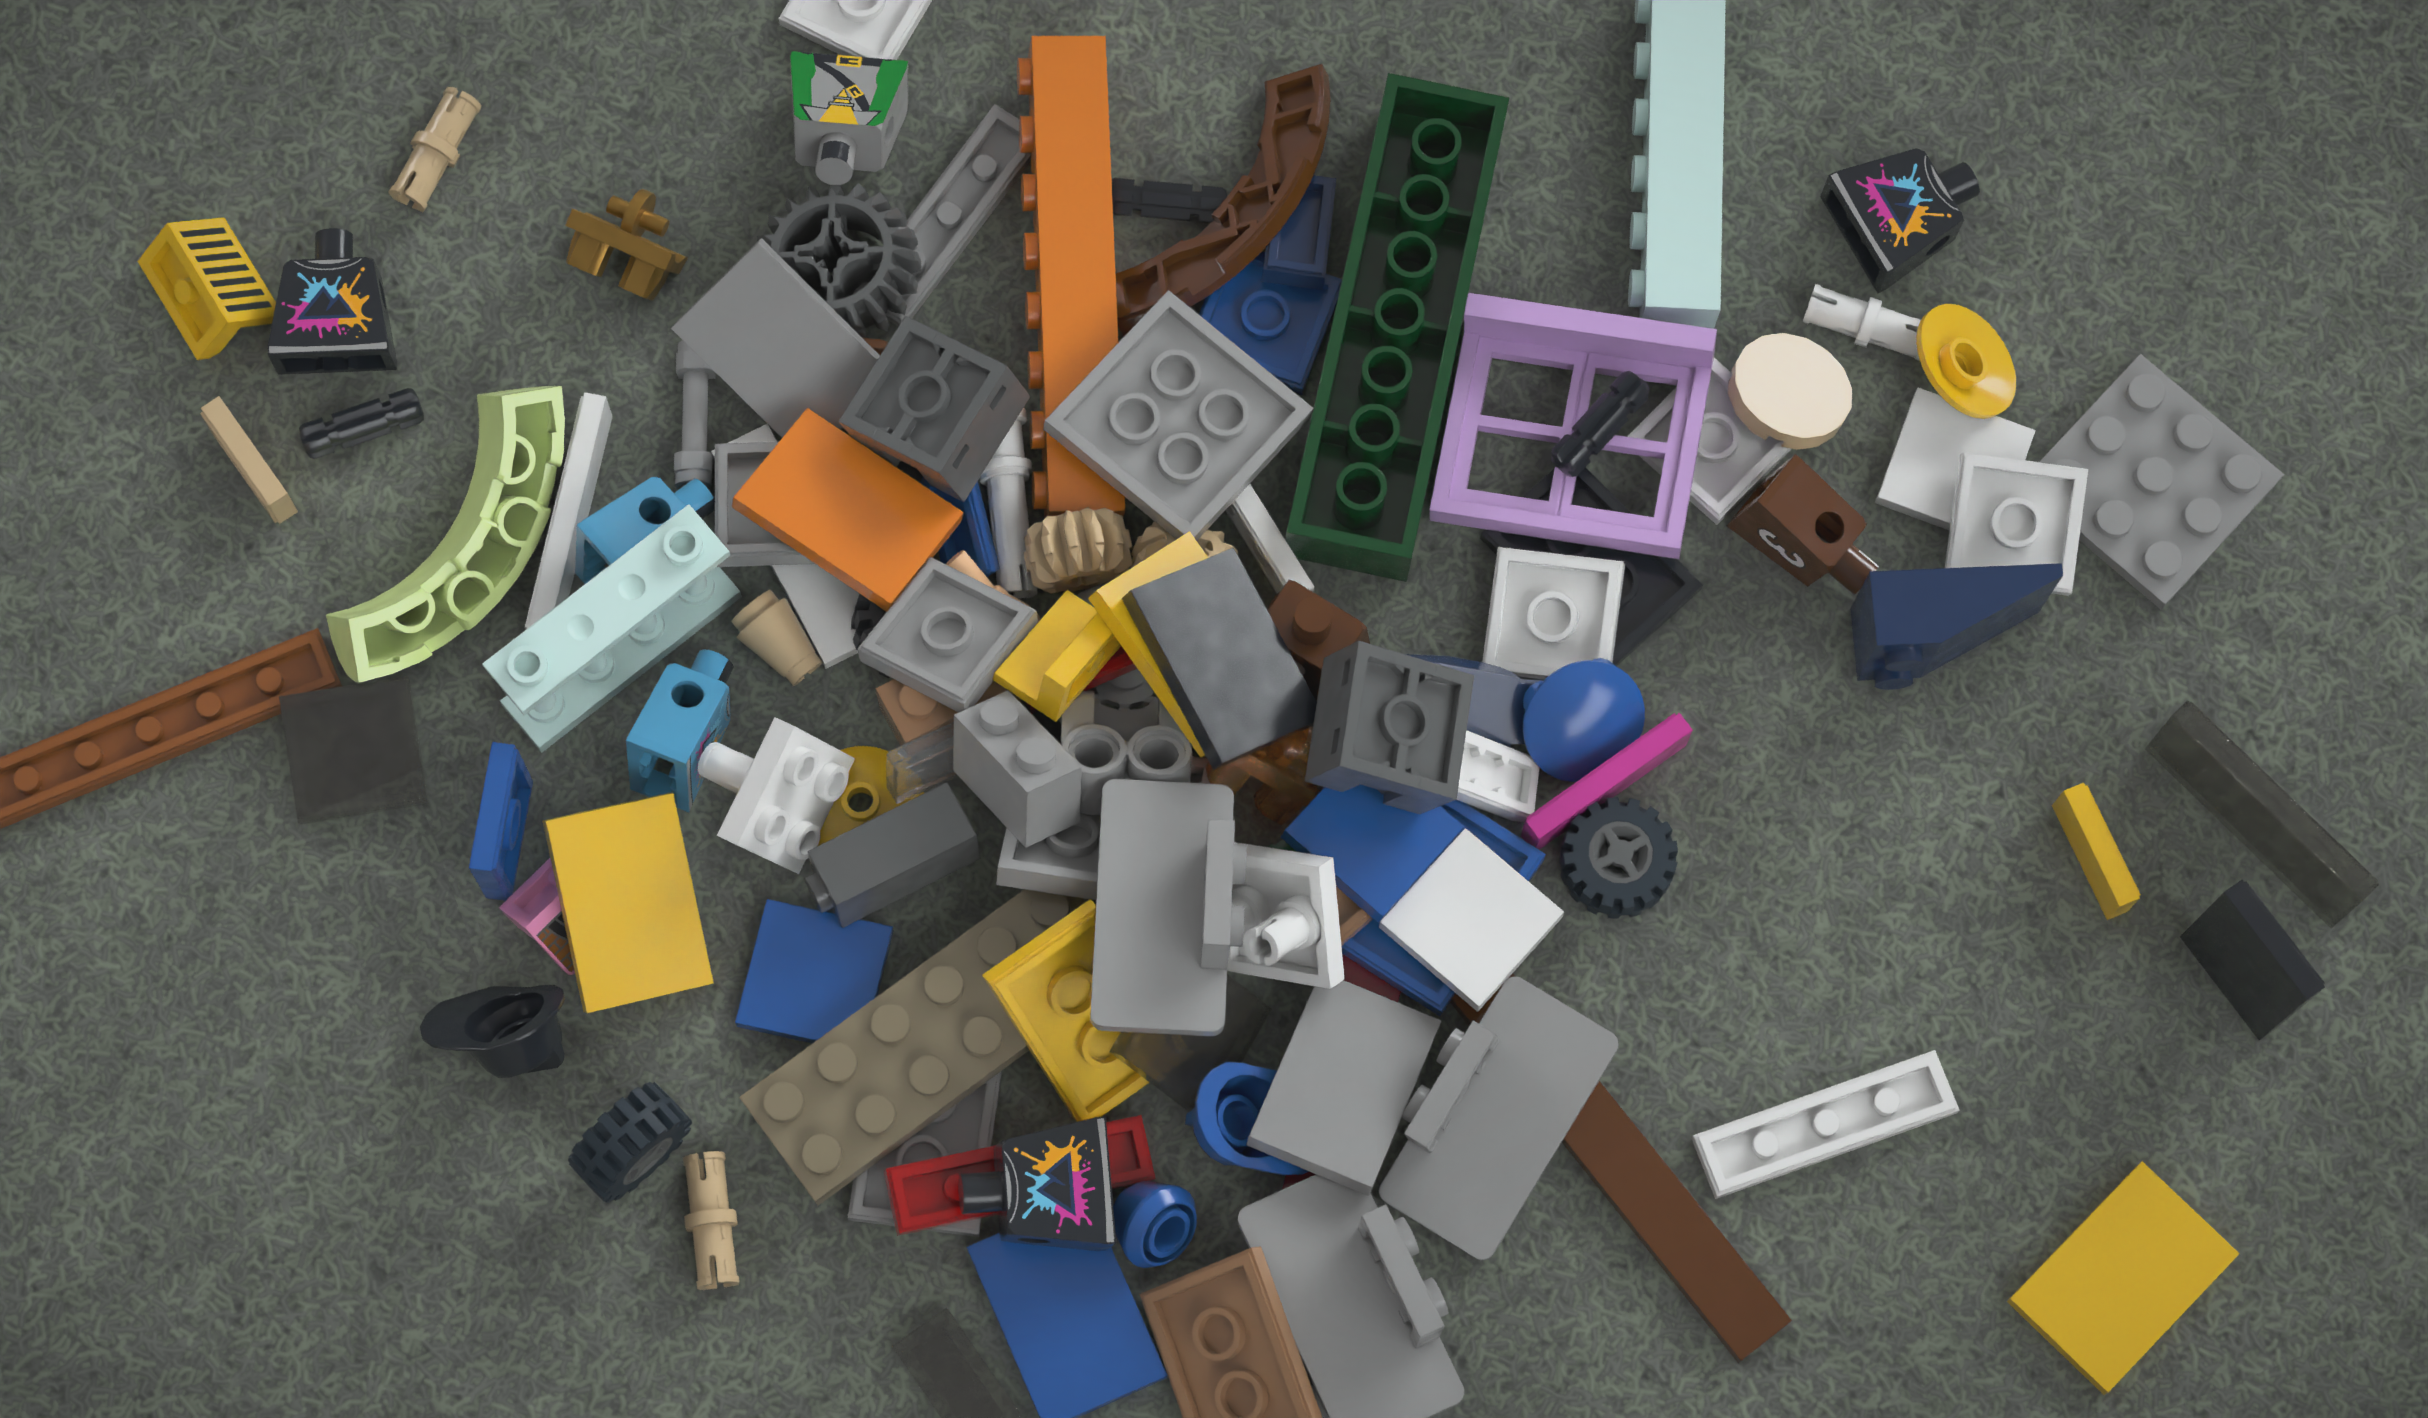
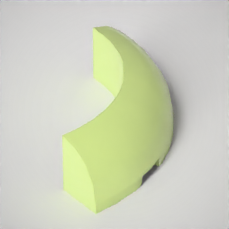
M562 386L530 387L477 395L479 440L475 469L459 514L446 536L432 554L413 573L393 588L352 608L326 614L331 640L338 660L352 680L360 683L390 675L433 655V651L446 645L464 630H470L476 626L501 601L518 579L535 551L550 517L551 508H548L555 484L557 467L562 465L565 428Z

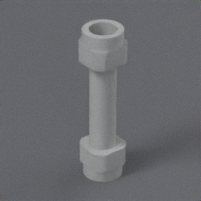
M682 340L678 343L676 353V373L678 379H683L682 451L674 453L675 488L679 490L695 478L711 490L714 478V458L712 453L707 452L708 379H715L716 373Z

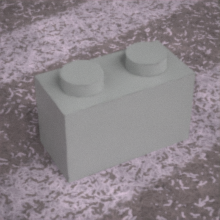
M1009 690L954 714L953 771L1025 848L1080 823L1082 766Z

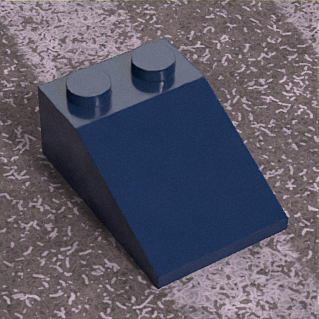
M2062 563L1870 571L1850 608L1857 681L1874 680L1875 687L1884 690L1908 687L1913 684V678L1925 676L2039 613L2063 577Z

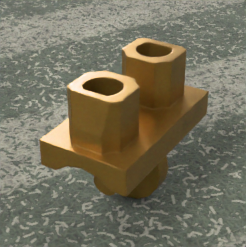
M640 189L630 202L615 195L610 198L606 212L622 219L620 227L590 213H583L573 208L565 226L576 230L571 240L566 260L567 264L592 275L602 277L613 249L616 248L631 255L618 286L645 299L654 300L665 284L669 273L680 274L688 257L641 237L645 230L663 237L670 223V220L653 213L656 196L645 189Z

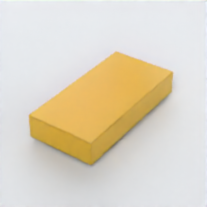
M2084 783L2064 790L2052 807L2106 919L2109 920L2128 912L2140 899L2139 896L2141 894L2088 785L2085 786Z

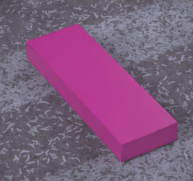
M1675 713L1527 816L1521 831V837L1524 841L1540 850L1567 831L1578 814L1581 816L1585 814L1587 807L1596 801L1599 805L1605 803L1607 798L1615 797L1687 745L1693 729L1680 713L1677 715Z

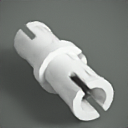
M1815 284L1803 322L1812 323L1856 338L1854 342L1856 345L1866 348L1869 342L1914 357L1920 361L1916 344L1920 319L1881 307V300L1870 297L1869 301L1866 302Z

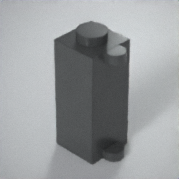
M946 782L807 851L813 874L804 878L819 911L824 913L830 909L835 914L841 927L844 928L981 859L977 835Z

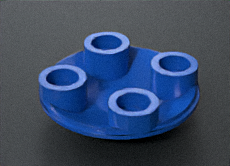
M1597 658L1579 661L1561 667L1550 674L1544 681H1538L1530 685L1523 698V707L1525 709L1523 737L1527 751L1533 761L1544 772L1560 780L1569 782L1579 781L1640 738L1643 731L1645 707L1641 692L1633 679L1608 659Z

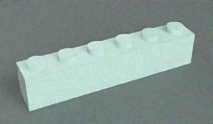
M1635 0V23L1646 24L1645 43L1636 42L1634 52L1633 76L1634 79L1645 80L1644 99L1635 98L1632 116V134L1643 136V155H1634L1632 160L1631 192L1642 193V212H1632L1630 249L1641 250L1640 270L1630 271L1629 307H1640L1639 318L1714 329L1720 313L1726 0Z

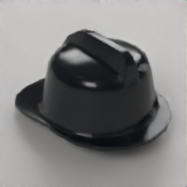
M538 985L533 987L491 986L438 1003L425 1015L420 1025L423 1041L434 1048L469 1051L487 1072L498 1078H510L524 1073L558 1068L563 1063L565 1056L561 1044L562 1030L557 1016L565 1001L564 991L556 985Z

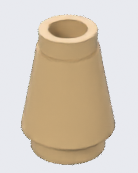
M768 590L755 598L731 621L740 632L737 639L781 676L786 677L792 686H796L805 679V674H811L823 663L816 655L814 647L787 599L779 600L772 590Z

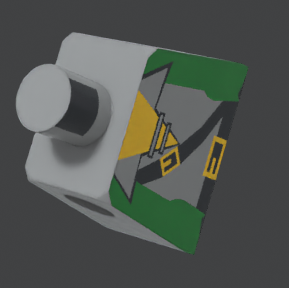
M791 51V95L795 161L802 166L815 167L817 177L830 185L847 183L852 177L853 170L877 172L883 169L907 114L908 61Z

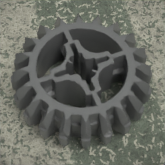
M859 183L856 184L847 196H845L841 185H831L828 195L820 197L816 189L809 186L806 195L808 201L801 205L786 197L785 208L788 215L785 218L768 215L767 224L773 234L757 236V242L762 238L811 288L823 289L826 295L825 302L862 338H867L866 328L873 324L878 329L888 332L889 322L885 315L887 310L905 315L907 305L901 295L917 294L918 283L912 274L921 271V259L918 252L914 251L917 249L918 240L914 230L907 227L908 221L903 211L898 209V207L891 209L888 198L882 195L881 192L869 199L866 188L862 187ZM847 230H857L870 234L879 240L883 246L869 247L867 241H852ZM840 249H841V251H842V253H843V255H844V257H841V258H840ZM869 282L863 289L853 294L862 283Z

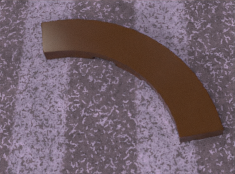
M1323 64L1265 81L1266 102L1264 121L1257 143L1260 151L1249 175H1243L1227 198L1211 214L1214 221L1195 238L1185 241L1180 240L1159 255L1135 267L1116 273L1117 323L1123 336L1140 321L1168 290L1189 307L1211 295L1256 258L1285 225L1299 205L1314 176L1325 144L1329 126L1331 99L1329 76Z

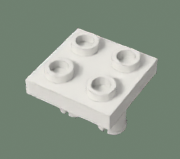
M774 717L755 758L737 752L718 742L710 743L703 751L698 762L699 774L737 794L717 836L799 874L805 860L809 858L807 851L818 846L820 830L834 801L843 794L847 786L848 772L855 758Z
M1247 844L1245 884H1232V906H1244L1242 947L1230 946L1227 971L1327 989L1333 988L1344 980L1333 857Z

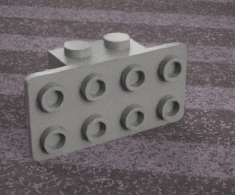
M1111 779L1104 784L1101 805L1090 1013L1091 1023L1096 1029L1101 1031L1216 1036L1222 1032L1225 1024L1230 946L1242 947L1244 933V906H1232V884H1245L1247 844H1234V794L1228 786L1223 784Z
M1520 977L1508 978L1480 1023L1473 1020L1466 1033L1457 1028L1452 1032L1436 1060L1437 1063L1444 1066L1438 1079L1431 1089L1422 1084L1408 1103L1402 1115V1119L1410 1123L1404 1133L1408 1141L1380 1185L1379 1194L1381 1199L1478 1260L1490 1259L1618 1051L1619 1043L1617 1037L1609 1030Z
M1317 1174L1247 1205L1240 1210L1238 1215L1239 1228L1249 1248L1261 1246L1302 1362L1329 1418H1430L1461 1402L1464 1396V1387L1440 1339V1335L1445 1327L1441 1317L1449 1314L1448 1308L1435 1280L1430 1277L1423 1281L1412 1259V1256L1419 1254V1248L1413 1232L1404 1217L1394 1220L1386 1204L1379 1208L1377 1207L1371 1193L1367 1196Z

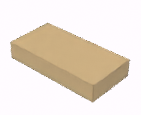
M220 396L201 407L202 412L200 414L209 430L274 523L278 522L280 524L296 514L298 511L290 496Z

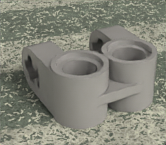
M1082 691L1062 714L1061 746L1082 766L1081 814H1101L1102 789L1104 784L1111 779L1190 783L1192 745L1159 698L1158 725L1148 726L1137 731L1129 741H1124L1117 731L1108 726L1094 724V691Z

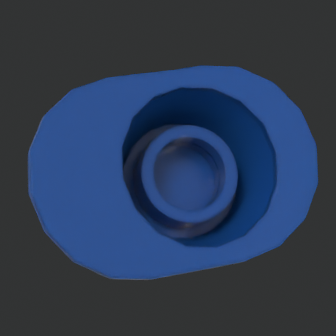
M1226 1062L1211 1069L1200 1082L1195 1107L1186 1114L1185 1125L1193 1127V1132L1199 1146L1210 1158L1223 1165L1240 1166L1280 1175H1303L1309 1172L1246 1145L1277 1070L1246 1063Z

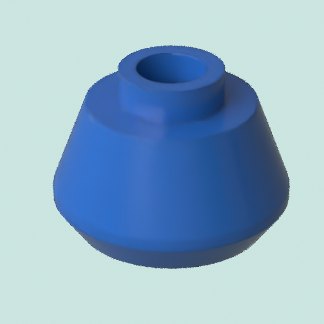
M1142 1181L1122 1191L1114 1203L1116 1238L1127 1259L1138 1267L1151 1268L1173 1261L1187 1248L1193 1238L1197 1224L1195 1201L1192 1195L1180 1186Z

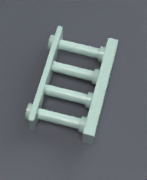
M689 504L482 663L486 671L507 695L500 700L502 706L541 753L742 597L740 590L724 571L717 567L731 556L730 551Z

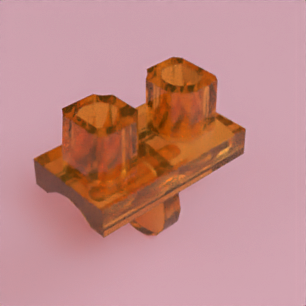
M1310 728L1216 770L1212 769L1208 761L1205 768L1209 783L1226 785L1236 795L1252 775L1264 782L1253 796L1256 808L1264 816L1283 825L1302 805L1307 807L1321 792L1316 784L1305 782L1311 744L1306 740Z

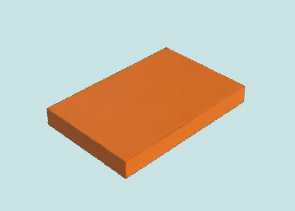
M809 408L802 413L735 494L732 502L733 509L886 612L927 560L935 556L958 527L964 513Z

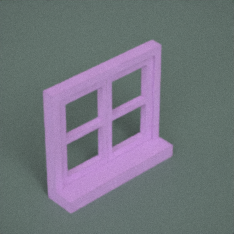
M1468 293L1464 312V336L1429 509L1430 521L1679 559L1714 361L1717 329ZM1492 358L1573 370L1563 426L1559 427L1481 415ZM1631 371L1644 381L1677 386L1667 443L1615 435L1602 449L1664 459L1654 517L1571 505L1576 476L1569 477L1556 467L1554 469L1549 501L1467 489L1478 431L1558 443L1564 435H1571L1574 432L1572 427L1589 409L1595 374L1619 377L1621 373Z

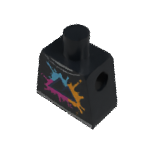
M1915 148L1839 170L1828 175L1820 198L1878 294L1892 286L1956 239L1964 222L1962 212L1957 205L1978 196L1980 188L1973 170L1965 162L1959 163L1938 174L1925 151Z
M328 228L317 231L315 233V259L289 260L283 266L268 342V356L278 375L397 370V358L382 277L374 259L353 257V234L347 230Z
M1095 1117L1002 1140L994 1147L995 1171L959 1174L958 1193L961 1213L998 1211L1001 1241L1089 1251H1106L1116 1244L1106 1117Z

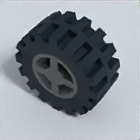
M1618 797L1607 798L1605 803L1600 805L1596 801L1587 807L1585 814L1582 816L1578 814L1564 836L1559 857L1563 883L1568 885L1571 890V897L1577 903L1580 901L1588 906L1587 911L1595 915L1601 912L1608 914L1607 918L1619 919L1623 915H1629L1630 918L1640 915L1643 910L1651 909L1659 902L1674 877L1678 863L1676 862L1678 847L1677 841H1673L1671 838L1673 830L1667 821L1662 823L1657 818L1659 812L1652 806L1647 810L1640 807V800L1629 798L1628 802L1624 803L1619 802ZM1610 865H1614V866H1616V867H1622L1625 873H1623V872L1621 871V869H1615V868H1613V867L1607 868V867L1610 866Z
M651 1082L645 1083L642 1088L637 1087L632 1090L625 1099L624 1097L614 1103L613 1108L609 1112H604L597 1119L598 1122L586 1130L582 1135L583 1140L576 1143L572 1149L573 1153L569 1156L568 1162L581 1179L606 1203H610L613 1199L616 1201L622 1198L627 1191L630 1193L637 1188L642 1180L649 1177L659 1165H662L670 1157L669 1155L672 1151L679 1148L683 1142L682 1138L688 1135L691 1129L689 1126L692 1125V1120L655 1082L653 1084Z

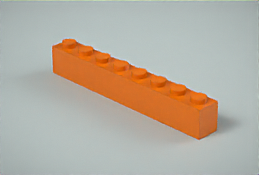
M1031 36L1028 58H1018L1017 91L1018 95H1029L1030 116H1020L1019 148L1020 153H1031L1032 174H1022L1021 204L1023 212L1033 211L1034 233H1024L1023 261L1024 270H1035L1036 292H1026L1025 317L1026 328L1037 329L1038 351H1028L1027 370L1029 389H1040V411L1030 412L1031 449H1042L1043 471H1033L1032 504L1033 509H1044V519L1047 516L1064 514L1066 510L1074 512L1087 507L1092 510L1106 508L1124 516L1125 497L1044 431V423L1048 416L1118 344L1106 36Z

